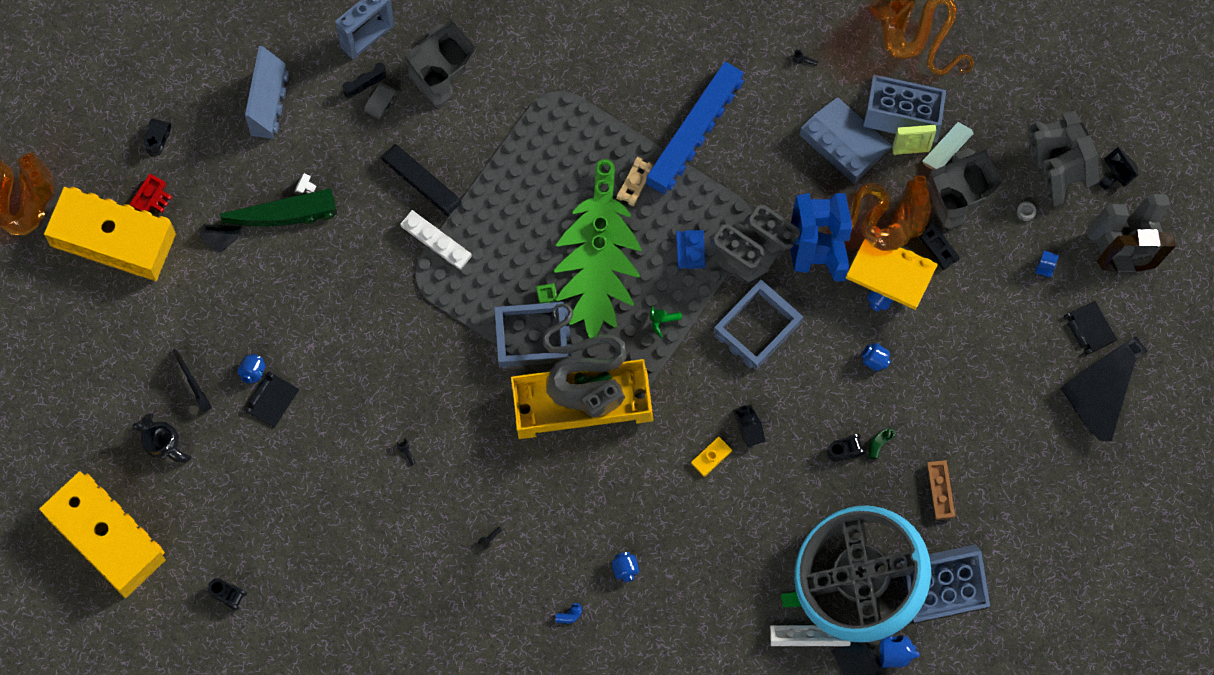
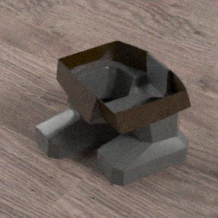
M1167 194L1147 196L1131 215L1126 204H1111L1102 210L1086 229L1089 239L1098 244L1101 256L1097 262L1102 270L1138 272L1157 268L1176 247L1174 234L1163 232L1160 225L1161 220L1171 207ZM1127 221L1131 233L1123 236L1121 231ZM1155 255L1152 261L1146 265L1135 266L1131 260Z

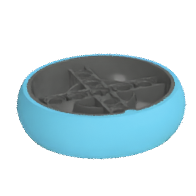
M875 506L849 507L824 518L807 535L801 545L795 563V588L803 610L810 620L824 632L851 642L877 641L900 631L920 611L930 587V558L920 534L900 515ZM864 523H878L894 529L905 539L911 551L886 556L878 548L868 545ZM843 529L847 549L837 558L834 569L812 573L813 564L820 549L834 534ZM859 532V537L852 540V535ZM859 551H863L862 556L858 559H855L856 553ZM900 561H905L904 566L897 569V564ZM885 565V570L882 573H878V568ZM864 570L866 573H863V577H860L859 575H861L862 571ZM847 574L846 580L840 582V577ZM914 574L911 589L903 603L892 614L881 619L878 598L886 592L891 579ZM828 579V583L825 586H821V581ZM865 589H870L867 596H862V592ZM839 591L846 599L857 602L861 626L842 624L833 620L822 611L814 596ZM868 608H873L871 615H865Z

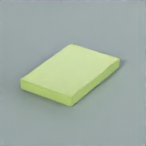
M936 125L898 128L892 147L893 154L929 152L936 134Z

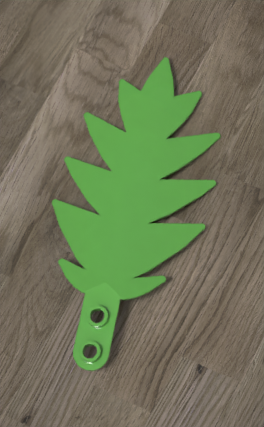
M602 159L596 165L594 198L585 200L572 212L573 214L586 213L556 243L558 247L584 243L554 269L555 273L583 269L562 289L555 300L560 301L584 293L573 310V316L569 324L573 325L584 320L589 338L598 335L603 321L614 328L617 327L615 312L608 295L631 306L634 305L628 291L612 270L637 278L640 277L628 258L614 245L642 251L632 231L617 214L631 217L626 207L613 199L615 167L613 162L608 159ZM604 165L609 167L607 172L602 171ZM602 184H606L608 186V189L606 191L601 190L600 187Z

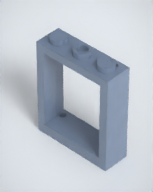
M360 0L335 21L340 47L352 60L395 26L391 0ZM379 11V13L375 17H373L363 27H361L358 31L352 34L357 28H359L362 24H364L368 19H370L374 14H376Z
M760 280L714 327V336L719 342H725L734 355H740L746 366L757 370L802 323L803 316L766 283ZM759 293L784 315L790 323L756 357L724 328Z
M564 302L494 307L499 368L554 364L568 359V356H572L571 353L506 356L503 316L553 312L557 304H564ZM559 307L555 311L559 313V322L566 319L568 315L567 309ZM564 326L560 329L561 346H567L566 338H570L569 326Z

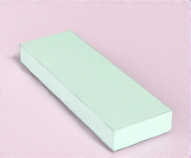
M957 122L922 161L923 164L932 170L944 166L974 134L973 130Z

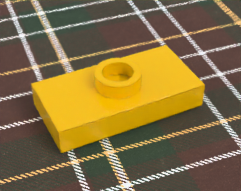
M718 437L691 462V465L705 477L732 452V449Z

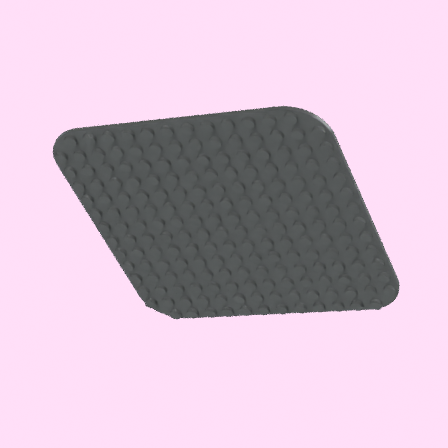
M567 91L549 92L537 98L529 106L461 199L462 203L450 214L439 229L469 251L472 257L459 270L427 246L417 262L416 281L420 292L430 303L497 346L494 307L539 304L536 286L555 283L558 296L572 278L583 270L576 269L555 273L554 269L575 249L584 244L578 243L558 247L556 243L586 213L573 214L572 212L585 200L594 198L596 165L600 160L608 159L613 162L615 167L613 199L624 205L631 214V217L617 214L632 231L642 251L614 244L632 263L640 277L637 278L612 270L628 291L634 305L631 306L608 295L615 312L617 327L614 328L603 321L598 335H615L625 342L627 358L624 362L644 359L650 388L730 273L716 263L722 252L712 246V238L722 225L729 224L735 228L738 223L742 224L747 215L752 214V211L740 196L688 163L685 165L686 170L683 175H678L675 179L677 182L672 191L668 190L665 195L645 184L634 207L625 200L620 201L616 199L635 159L639 157L646 163L655 164L665 149L575 93ZM604 165L602 167L603 172H607L609 170V167L607 165ZM639 168L637 172L644 174L645 170ZM602 184L600 188L602 191H606L608 186ZM628 190L627 194L632 195L633 192ZM704 230L705 268L678 269L676 231ZM584 293L558 302H564V304L569 305L574 310ZM651 306L654 307V311L664 310L667 314L678 312L682 314L681 320L659 324L662 338L658 337L652 328V321H650L649 317ZM553 312L503 316L506 352L512 356L549 353L543 346L542 336L547 329L559 323V313L555 312L556 318ZM584 320L573 325L569 323L565 325L569 326L570 338H566L567 345L589 339ZM560 329L549 337V343L553 347H561ZM600 344L571 352L572 356H568V359H609L615 354L616 348L611 344ZM555 363L528 366L538 373L551 372ZM638 393L636 398L642 399L645 394Z

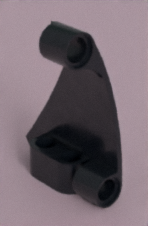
M1137 337L1119 346L1060 388L1072 404L1074 411L1078 413V416L1099 441L1112 442L1135 362L1140 356L1148 352Z

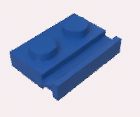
M704 230L676 231L678 269L705 268Z

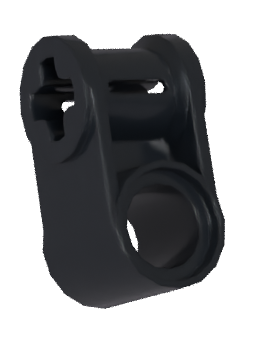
M154 118L150 120L143 141L149 155L159 156L162 153L171 131L170 122Z
M854 434L833 441L827 450L828 458L833 462H839L866 454L860 442V434ZM833 448H838V449H840L841 454H840V455L834 454L833 451H832V449H833Z
M218 578L211 580L208 584V591L214 599L236 611L239 610L238 606L242 598L247 595V592ZM221 585L223 589L220 593H214L212 591L213 587Z

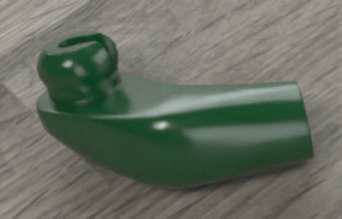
M603 372L596 376L577 373L574 376L575 384L612 379L608 372Z
M885 428L872 437L869 443V459L877 460L879 458L882 446L895 437L896 432L894 429Z

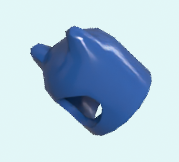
M888 636L880 639V663L882 668L905 667L914 658L920 656L919 652L916 651V646L906 636Z

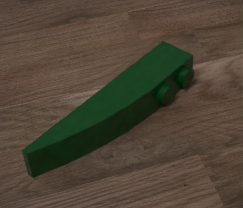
M331 188L220 213L222 223L260 227L299 223L311 224L317 219L329 220L338 215Z

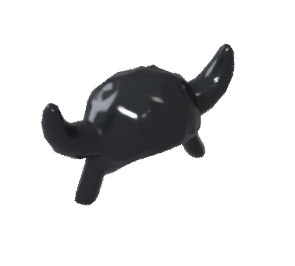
M150 413L142 418V423L137 422L133 424L135 430L142 432V448L148 455L161 459L169 457L178 463H185L191 460L192 457L190 455L184 454L177 448L179 445V434L167 422H154L152 420L154 415Z

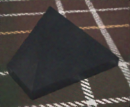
M1120 147L1114 149L1104 158L1123 187L1127 186L1139 175L1136 163Z
M203 224L200 236L213 249L221 253L239 237L241 226Z

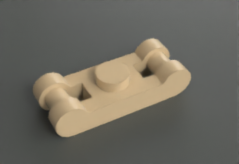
M639 157L635 159L616 198L620 201L625 200L629 202L628 204L633 207L646 184L647 175L655 165L650 162L646 163ZM638 169L645 170L644 174L637 172ZM629 190L633 192V194H627V191Z

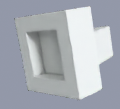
M304 173L300 177L293 194L299 196L303 192L306 194L314 192L316 186L309 182L311 176Z

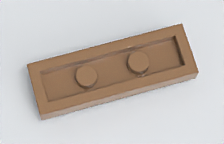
M947 460L927 462L935 521L954 519L955 511Z

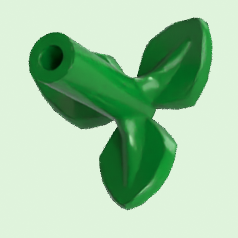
M651 306L649 317L656 335L662 338L659 324L681 320V312L667 314L664 310L654 311V307Z

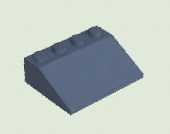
M263 46L258 48L245 118L251 136L273 139L274 133H278L279 130L277 118L282 114L283 107L280 103L281 99H284L286 95L284 83L288 82L289 71L283 61Z
M873 74L863 127L896 134L897 129L900 127L936 125V134L933 142H937L942 126L946 90Z
M838 97L813 115L801 127L799 135L853 184L893 147L876 130L863 127L864 120Z
M977 545L929 554L931 564L930 587L924 604L913 618L914 623L990 607L982 553ZM900 561V566L902 568L905 564V561ZM914 574L902 576L907 595L911 589Z

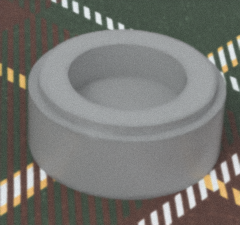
M1022 202L1017 208V215L1023 221H1030L1036 215V207L1031 202Z

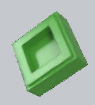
M555 283L536 286L539 304L558 302L555 300L557 297Z

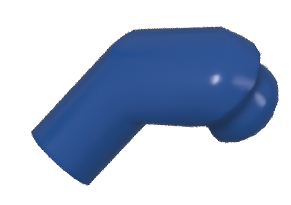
M573 603L567 613H556V623H574L582 614L581 605Z

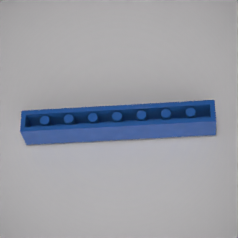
M727 62L723 63L647 175L646 184L664 195L668 190L672 191L677 182L675 179L678 175H683L686 170V163L693 160L696 155V148L698 146L701 147L705 142L706 137L704 136L707 132H712L716 124L714 123L715 120L722 117L725 112V105L727 103L730 104L734 99L735 90L741 89L744 83L743 71Z

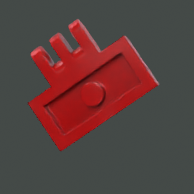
M149 173L131 201L130 206L140 212L142 210L149 212L153 208L163 213L164 208L159 206V204L167 207L169 203L163 200V198L169 201L172 199L171 195L163 191L167 185L166 182Z

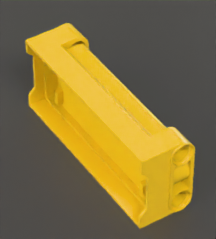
M644 359L623 362L618 369L608 372L612 379H615L622 387L625 399L612 412L596 418L589 416L583 410L568 409L555 404L546 393V378L550 372L511 377L519 439L536 437V433L624 421L636 420V424L654 422L648 374ZM571 372L567 375L566 381L569 384H575L574 376L577 373L596 376L603 372ZM638 393H644L645 397L642 399L636 398V395ZM524 408L530 409L528 414L521 413Z

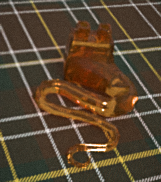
M875 0L868 7V10L875 19L881 22L884 46L890 55L900 60H906L919 56L924 50L931 32L934 11L938 5H946L948 10L947 18L929 49L926 65L930 72L942 76L947 74L961 59H968L970 63L969 69L963 71L959 68V71L962 73L972 71L974 61L972 56L968 54L958 55L943 69H938L933 64L940 44L955 21L957 9L954 0H927L922 9L915 37L911 42H907L904 35L916 0Z
M34 152L28 153L17 160L20 173L21 205L20 211L16 216L11 215L9 212L10 195L14 182L13 172L4 161H0V227L13 235H27L35 230L45 215L48 202L55 195V183L50 170Z
M914 176L913 180H908L890 225L884 229L876 225L890 205L891 199L885 188L879 184L868 183L861 186L855 193L850 215L852 228L856 225L862 198L868 194L878 197V202L870 209L861 224V233L871 246L879 250L890 251L899 249L907 244L911 238L919 237L929 222L931 203L925 176Z

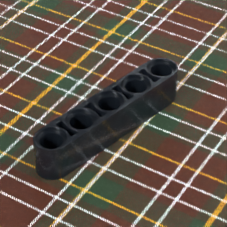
M394 144L381 157L385 164H389V167L399 176H403V179L413 188L416 187L419 193L426 199H430V202L440 211H444L446 216H449L462 203L456 194L398 145Z

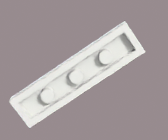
M413 210L400 224L403 229L459 270L472 257L469 251Z
M816 625L770 626L771 646H850L851 642L831 636Z

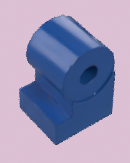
M1044 250L1039 258L1035 273L1051 278L1059 255Z

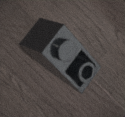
M743 405L733 410L742 439L747 447L766 442L762 423L752 405Z

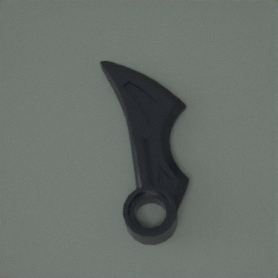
M173 349V354L186 375L187 381L203 413L212 409L206 395L201 391L194 376L191 375L179 351Z

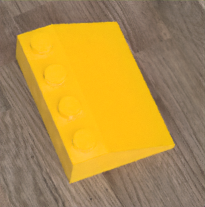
M868 233L846 275V279L916 310L938 264L928 258L915 254L913 251L905 250L895 243L885 241L877 235Z

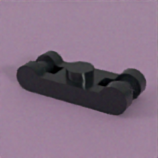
M377 63L372 71L359 75L353 82L347 81L343 83L344 96L352 98L386 78L385 65Z
M932 221L927 223L923 229L919 228L915 231L918 238L937 260L942 270L947 269L952 262L956 263L960 260L956 251ZM930 232L934 235L931 238L927 236ZM947 252L949 256L944 258L942 254Z

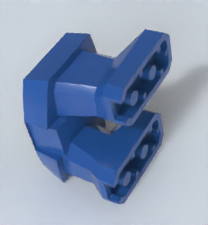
M809 193L797 195L791 218V224L796 226L800 232V236L790 249L794 271L808 273L811 264H825L834 281H846L849 262L844 241L850 240L852 231L846 194L835 193L829 199H811ZM828 226L832 234L818 232V227Z

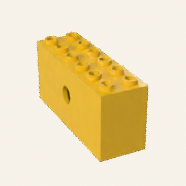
M64 187L44 235L51 247L157 282L176 233L172 223L166 217L159 216L158 218L152 216L148 211L142 210L140 212L134 210L130 205H119L112 199L106 198V200H103L94 193H82L76 187Z
M79 471L39 510L126 599L166 561L163 556L165 552L155 540L150 542L152 539L142 527L137 529L138 525L128 513L125 516L123 515L125 512L115 500L111 502L112 499L108 496V493L101 486L97 488L98 485L88 473L84 475ZM108 530L107 534L100 536L102 532Z

